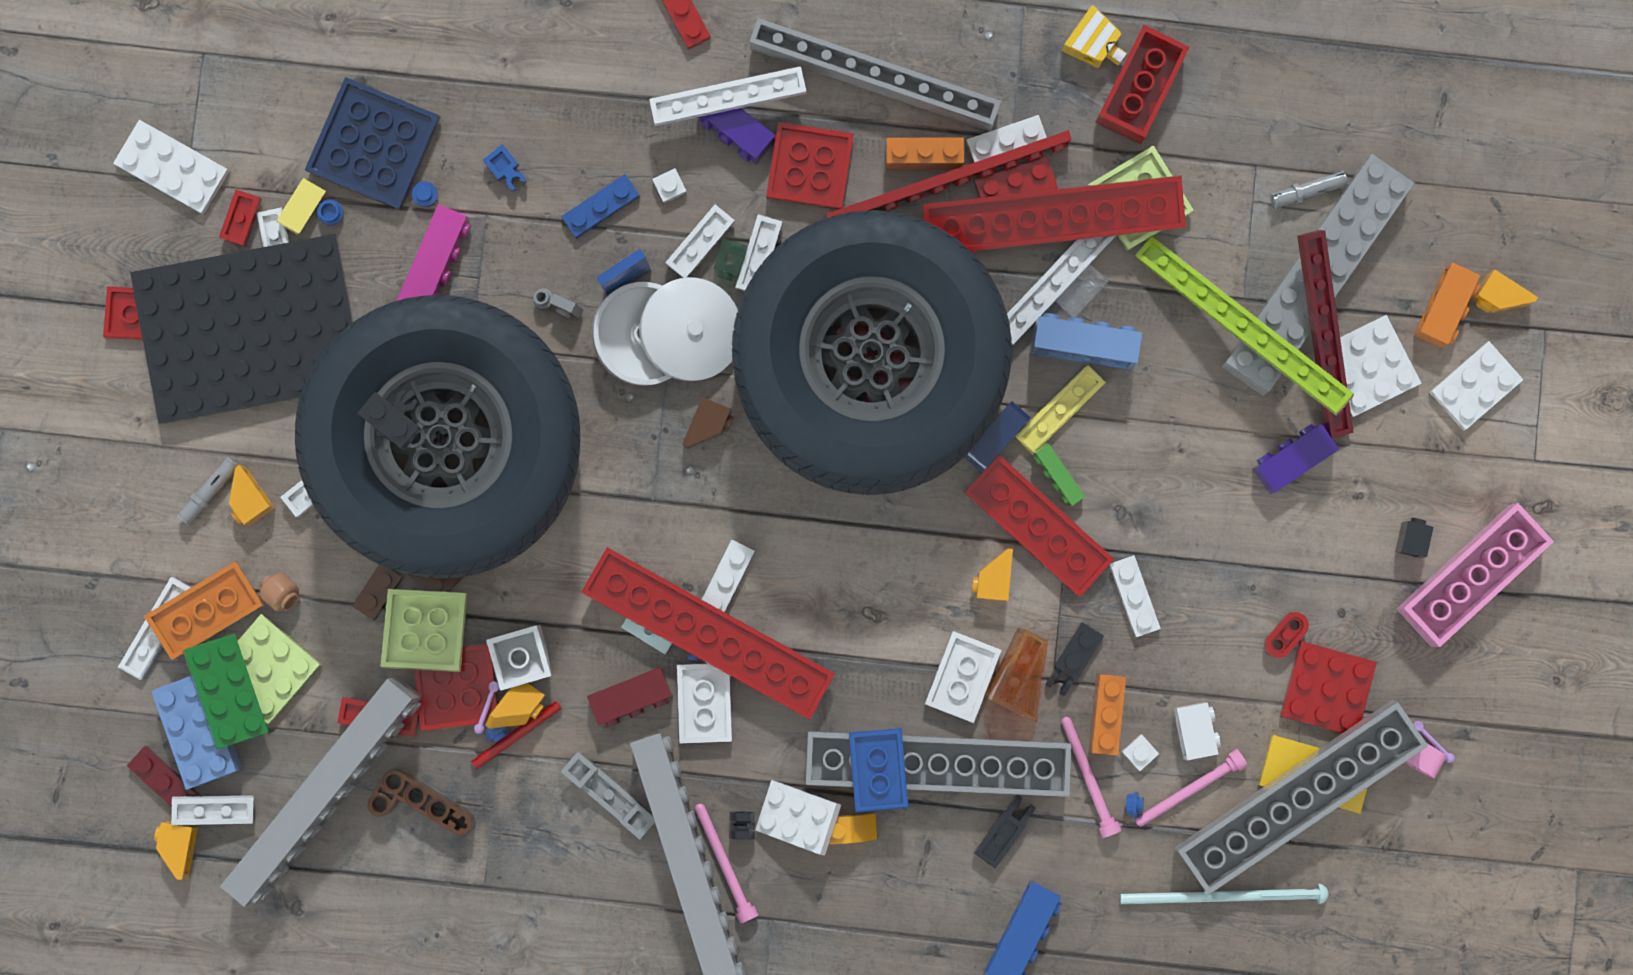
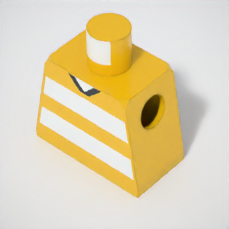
M1093 5L1067 39L1062 49L1064 53L1096 68H1099L1106 58L1119 66L1127 55L1125 51L1116 46L1122 33Z

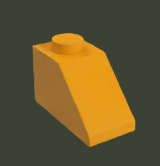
M1494 269L1487 273L1480 284L1477 294L1471 299L1476 302V306L1482 311L1495 313L1528 306L1536 302L1538 297Z
M240 464L235 467L229 505L233 511L230 513L238 524L243 523L244 525L251 526L274 510L275 507L249 470Z
M1006 549L979 571L977 577H973L971 592L976 593L975 599L1008 601L1013 549Z
M528 683L511 687L492 711L485 726L491 729L526 725L531 717L536 719L544 708L541 702L545 695Z
M876 813L838 815L829 844L877 840Z
M171 821L161 822V825L155 831L156 849L177 880L187 879L190 875L199 826L171 825Z

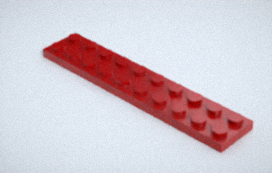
M1181 175L923 204L924 221L946 231L970 251L1186 228Z
M608 547L605 549L581 591L583 595L808 720L811 719L835 673Z

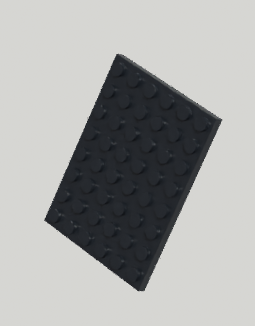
M336 234L130 272L158 423L161 425L300 398L307 377L319 356L340 332L353 323Z

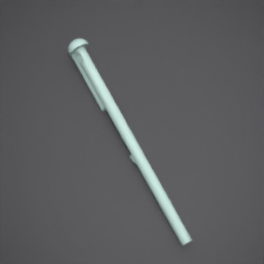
M1317 884L1316 889L1214 891L1209 895L1206 891L1120 894V903L1152 904L1317 899L1318 904H1322L1328 899L1329 893L1324 885Z

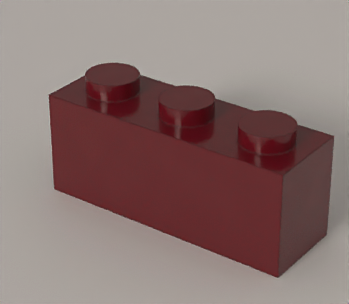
M659 667L588 695L587 698L597 724H605V727L608 728L620 723L619 717L629 714L630 718L645 713L644 707L653 704L654 708H658L668 704L667 698L673 695L663 669Z

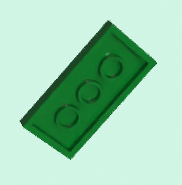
M235 633L182 651L216 750L268 733Z

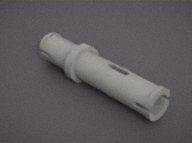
M1342 170L1300 185L1295 183L1291 185V188L1270 193V202L1274 209L1294 202L1300 204L1304 199L1348 186V179Z
M227 457L198 492L192 493L190 496L192 499L179 512L177 517L185 524L190 525L203 509H207L210 506L208 504L210 500L234 474L235 467L239 464L230 457Z

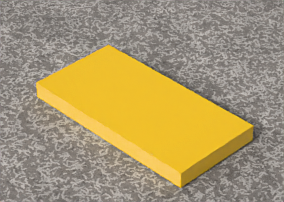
M1271 735L1258 785H1267L1320 748ZM1367 788L1338 808L1361 814Z

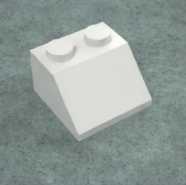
M541 625L486 640L500 691L552 676L548 650Z

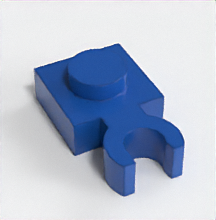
M503 144L483 159L484 163L499 181L505 177L507 178V186L512 192L517 191L512 184L515 179H521L524 184L527 183L522 173L514 171L519 167V164Z

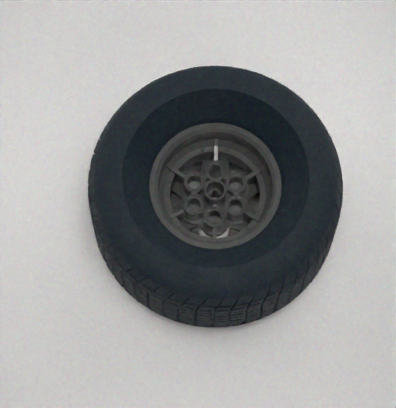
M876 210L855 211L834 215L804 227L782 242L763 261L748 283L737 309L738 312L736 313L732 335V364L740 400L751 426L769 451L784 463L785 466L805 479L832 490L848 492L850 494L881 495L908 490L937 478L962 460L980 440L992 423L1007 389L1012 361L1011 329L1003 299L995 282L983 264L959 240L941 228L909 215ZM867 308L882 309L888 311V313L878 321H875ZM840 319L843 333L841 335H827L830 328ZM858 324H864L868 327L869 332L865 336H858L854 332V327ZM884 328H890L894 331L895 336L892 340H884L880 336V331ZM910 330L914 333L919 350L904 344ZM842 344H847L852 349V353L847 357L840 356L837 352L838 347ZM870 350L872 354H877L873 361L864 358L866 357V351ZM894 352L901 353L904 357V362L900 365H895L890 361V355ZM823 365L836 368L837 370L831 382L824 371ZM850 369H858L862 377L858 381H851L847 377V372ZM876 373H884L888 378V382L885 385H877L873 381V376ZM914 378L911 384L900 393L898 379ZM865 392L872 403L860 402L855 399Z
M424 295L394 301L370 311L347 326L325 348L311 369L299 399L295 420V452L300 476L308 497L323 521L343 542H346V545L369 560L401 573L417 577H433L435 579L459 578L483 573L511 561L530 548L532 544H535L554 523L569 497L576 477L580 455V419L574 392L563 367L547 344L527 325L507 312L481 301L450 295ZM401 390L407 392L402 398L403 404L409 405L414 399L418 401L417 406L409 411L411 420L421 428V439L418 443L409 444L403 451L357 414L374 392L393 406L396 404V396ZM434 391H449L455 394L446 403H441ZM427 408H432L436 411L435 419L430 422H425L421 417L422 412ZM480 409L486 416L490 429L474 424ZM459 410L463 413V418L459 423H451L448 420V415L451 411ZM440 433L443 436L448 435L449 437L445 440L446 444L443 446L440 443H434L438 440L437 435ZM469 433L475 437V443L471 447H463L460 444V439L464 434ZM393 452L408 455L409 458L404 471L398 466ZM423 454H430L433 457V463L428 468H423L419 465V458ZM452 455L460 458L459 467L453 470L448 469L445 465L446 459ZM486 458L482 467L475 474L472 460ZM439 476L448 485L446 488L429 487Z

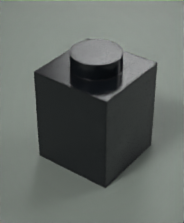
M1411 518L1410 521L1402 522L1395 552L1416 558L1427 557L1434 527L1426 525V520Z

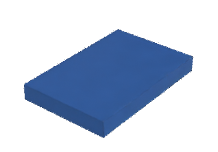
M638 249L597 276V280L608 296L616 289L635 282L650 272L651 269L646 256L641 249Z
M902 728L849 732L855 812L908 808Z

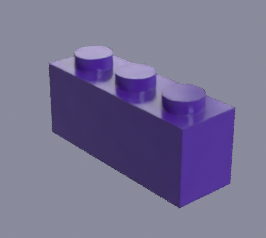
M742 108L701 116L698 119V122L707 130L711 128L719 134L717 136L718 139L725 145L730 146L732 144L738 149L737 154L746 162L751 160L757 164L775 142V135Z
M1312 424L1299 431L1301 437L1295 441H1292L1291 438L1287 439L1277 446L1280 451L1274 455L1268 452L1256 460L1259 465L1253 468L1269 494L1277 492L1339 450L1322 424L1316 427Z

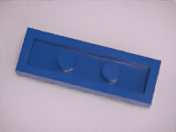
M624 174L561 217L577 239L639 198L640 195L626 174Z

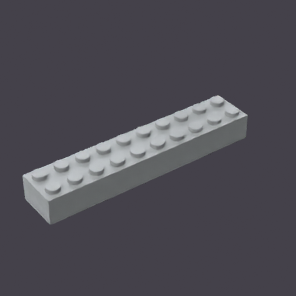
M1373 154L1362 163L1348 183V186H1346L1316 229V231L1325 230L1335 297L1414 185V182ZM1300 254L1256 315V318L1297 350H1299L1311 333ZM1240 340L1221 365L1222 368L1262 396L1269 393L1282 374Z
M399 676L387 679L220 887L244 907L251 903L256 904L260 899L264 900L273 889L270 885L276 879L280 880L289 870L287 864L293 858L297 859L306 847L303 844L309 838L313 839L322 829L320 823L326 817L329 819L339 807L336 803L342 797L346 798L355 788L353 782L359 776L362 778L372 766L369 762L375 756L379 757L388 747V744L385 742L392 735L395 737L405 725L402 721L408 715L412 716L421 706L418 701L422 695Z
M1391 700L1178 844L1175 848L1209 895L1427 748L1428 744L1397 701Z
M808 731L806 785L853 787L849 733ZM902 735L906 784L909 790L1070 796L1071 743Z
M664 732L633 741L630 745L703 975H746L742 962L737 963L735 958L738 948L734 936H728L727 930L730 923L726 911L721 912L719 907L722 901L718 886L713 887L711 882L714 876L710 861L705 862L702 854L706 851L702 836L697 837L694 829L698 826L694 811L689 812L687 802L690 800L687 788L680 785L678 777H681L682 772L678 760L673 761L670 753L674 750L670 735L665 737Z

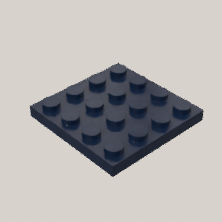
M345 77L305 171L401 211L441 117L438 114Z

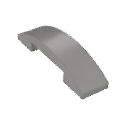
M577 752L560 771L609 811L639 840L655 823L653 815L580 752Z

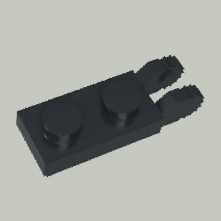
M1081 622L1056 661L1055 668L1045 685L1048 687L1054 685L1060 672L1063 671L1069 677L1062 684L1059 694L1065 696L1074 680H1077L1104 635Z
M1019 795L1015 796L1006 811L1003 810L973 852L993 868H996L1026 827L1025 823L1036 808L1032 804L1027 806L1019 821L1011 816L1021 803L1022 797Z

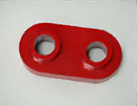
M1299 612L1286 614L1266 637L1264 642L1266 652L1275 658L1287 656L1308 631L1309 622L1306 616ZM1292 620H1295L1298 624L1296 630L1290 628ZM1275 640L1281 642V647L1278 650L1273 647Z

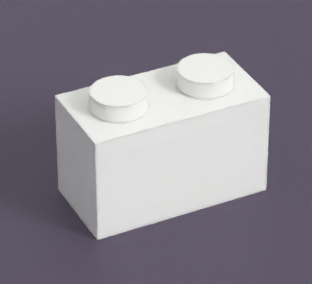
M1207 702L1173 708L1183 759L1192 760L1218 755L1217 748L1221 747L1218 733H1214L1212 722H1215L1213 707H1209Z

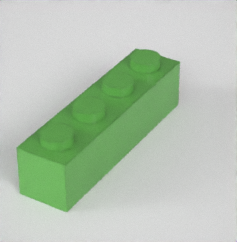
M1045 443L1033 452L1035 455L1033 457L1038 465H1042L1044 468L1042 470L1047 478H1051L1053 488L1056 491H1060L1062 494L1061 499L1065 504L1073 506L1085 497L1050 444Z

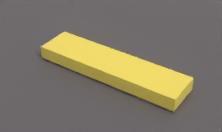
M1089 365L1085 366L1015 438L1033 455V452L1040 448L1106 382Z

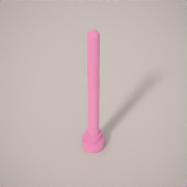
M1069 717L1062 718L1061 724L1069 743H1071L1072 751L1101 819L1099 822L1101 836L1105 838L1122 831L1120 824L1109 814L1071 719Z
M1235 749L1228 754L1229 757L1225 759V763L1138 816L1136 824L1144 826L1230 771L1234 773L1237 770L1239 772L1248 767L1247 762L1239 750Z
M701 803L695 806L696 814L738 906L736 908L737 914L735 915L739 924L758 916V912L755 906H752L750 902L747 903L705 806Z

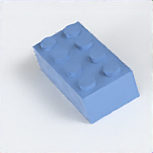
M1044 313L1043 317L1039 316L1034 323L1029 354L1131 370L1138 364L1142 332H1136L1135 327L1121 326L1120 329L1111 328L1110 323L1099 321L1092 325L1084 323V319L1070 317L1069 321L1059 319V315Z
M191 676L151 691L186 790L202 786L243 770L235 744L219 750L215 749Z

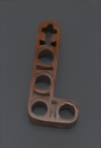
M400 769L391 770L383 775L367 803V808L372 815L382 817L391 813L400 800L456 835H464L475 826V817L470 811ZM393 774L398 775L401 779V785L398 789L390 785L389 780ZM415 788L423 792V800L421 802H415L412 798V791ZM379 797L387 801L385 811H380L376 807V800ZM436 802H442L445 805L446 812L443 816H439L434 812ZM451 814L457 819L465 817V823L467 824V826L459 828V822L457 820L452 818L449 821H446V819L449 818Z

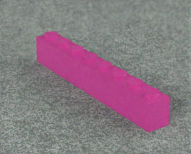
M439 204L437 205L397 301L410 297L439 295L438 292L441 285L446 286L450 278L451 272L448 271L451 261L456 262L460 255L461 248L458 247L461 238L466 239L469 234L471 225L468 224L469 219L466 215Z

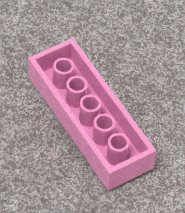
M1519 503L1508 505L1396 610L1431 647H1441L1554 541Z

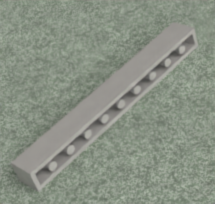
M760 18L757 19L749 41L750 50L799 67L801 66V68L989 132L992 130L1001 103L1000 100Z

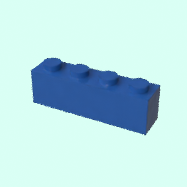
M1032 880L1029 881L983 972L984 975H1026L1023 971L1027 963H1033L1038 953V949L1035 947L1039 939L1044 940L1049 932L1050 926L1047 924L1051 916L1055 917L1061 908L1062 902L1059 901L1061 898L1059 894Z

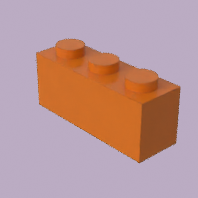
M964 137L886 139V170H954L964 165Z
M1453 262L1447 265L1414 335L1440 348L1449 345V343L1453 344L1459 333V330L1456 329L1460 320L1463 321L1469 312L1467 304L1470 297L1474 298L1480 288V284L1477 282L1481 275Z
M1096 674L1088 752L1118 756L1126 677Z

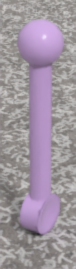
M494 681L489 684L490 692L479 723L474 727V731L477 734H481L484 731L483 724L495 692L500 689L498 682Z
M1421 721L1413 722L1416 729L1437 750L1447 755L1445 761L1453 763L1455 760L1454 755L1448 753L1424 729L1423 723Z

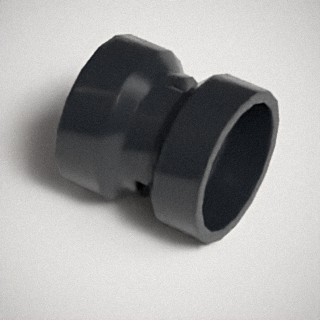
M730 812L732 828L729 830V839H755V830L753 829L755 812ZM738 823H747V825H738Z

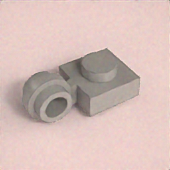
M545 288L537 290L533 296V302L539 309L545 310L553 306L556 308L555 313L567 319L570 316L580 319L583 309L576 303L553 294Z

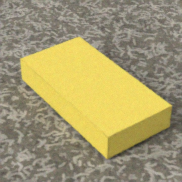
M303 178L276 220L277 223L300 235L326 194V191Z

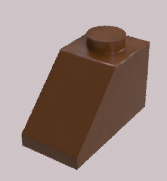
M702 397L683 441V447L690 449L721 436L724 430L729 431L734 419L731 416V409Z

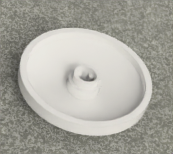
M690 277L673 280L657 289L647 300L642 310L639 334L643 350L658 370L674 379L700 381L715 376L732 361V335L736 313L738 312L737 307L723 289L710 281Z
M634 282L624 285L609 294L595 313L592 323V343L595 353L604 368L623 382L638 386H648L672 378L662 373L651 363L643 350L639 334L642 310L650 296L662 285L651 282Z

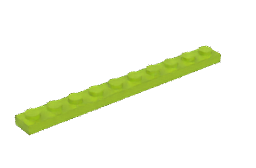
M1151 237L1136 253L1135 257L1138 261L1337 416L1354 397L1353 392L1154 237Z

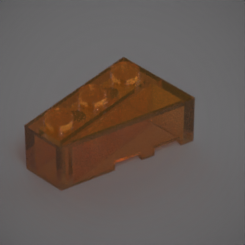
M1017 628L984 698L1037 723L1039 698H1041L1042 690L1040 688L1042 673H1044L1048 640L1026 629Z

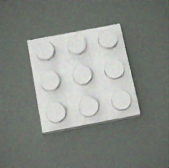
M1387 315L1340 337L1347 388L1354 393V397L1349 401L1351 417L1422 384Z

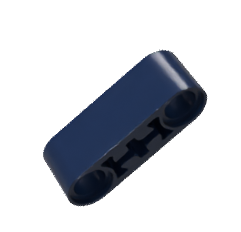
M1011 401L989 425L980 440L964 458L982 473L1031 417Z

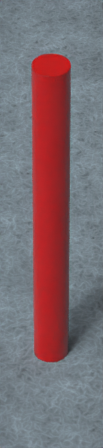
M557 701L553 702L543 709L536 719H529L526 725L519 726L471 761L474 768L477 770L562 709Z

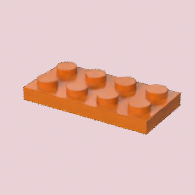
M235 561L144 615V618L170 659L173 660L183 654L182 651L184 649L200 644L264 604L238 562Z

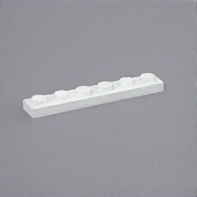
M800 66L649 100L655 126L803 95L806 94V88Z
M1117 235L1077 239L1007 313L1011 329L1012 346Z

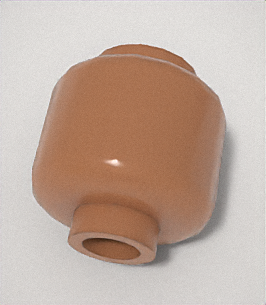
M284 573L268 575L261 582L260 597L273 610L288 611L299 600V587Z

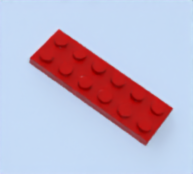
M998 455L964 492L967 497L1078 597L1082 596L1114 560L1108 552L1001 455Z

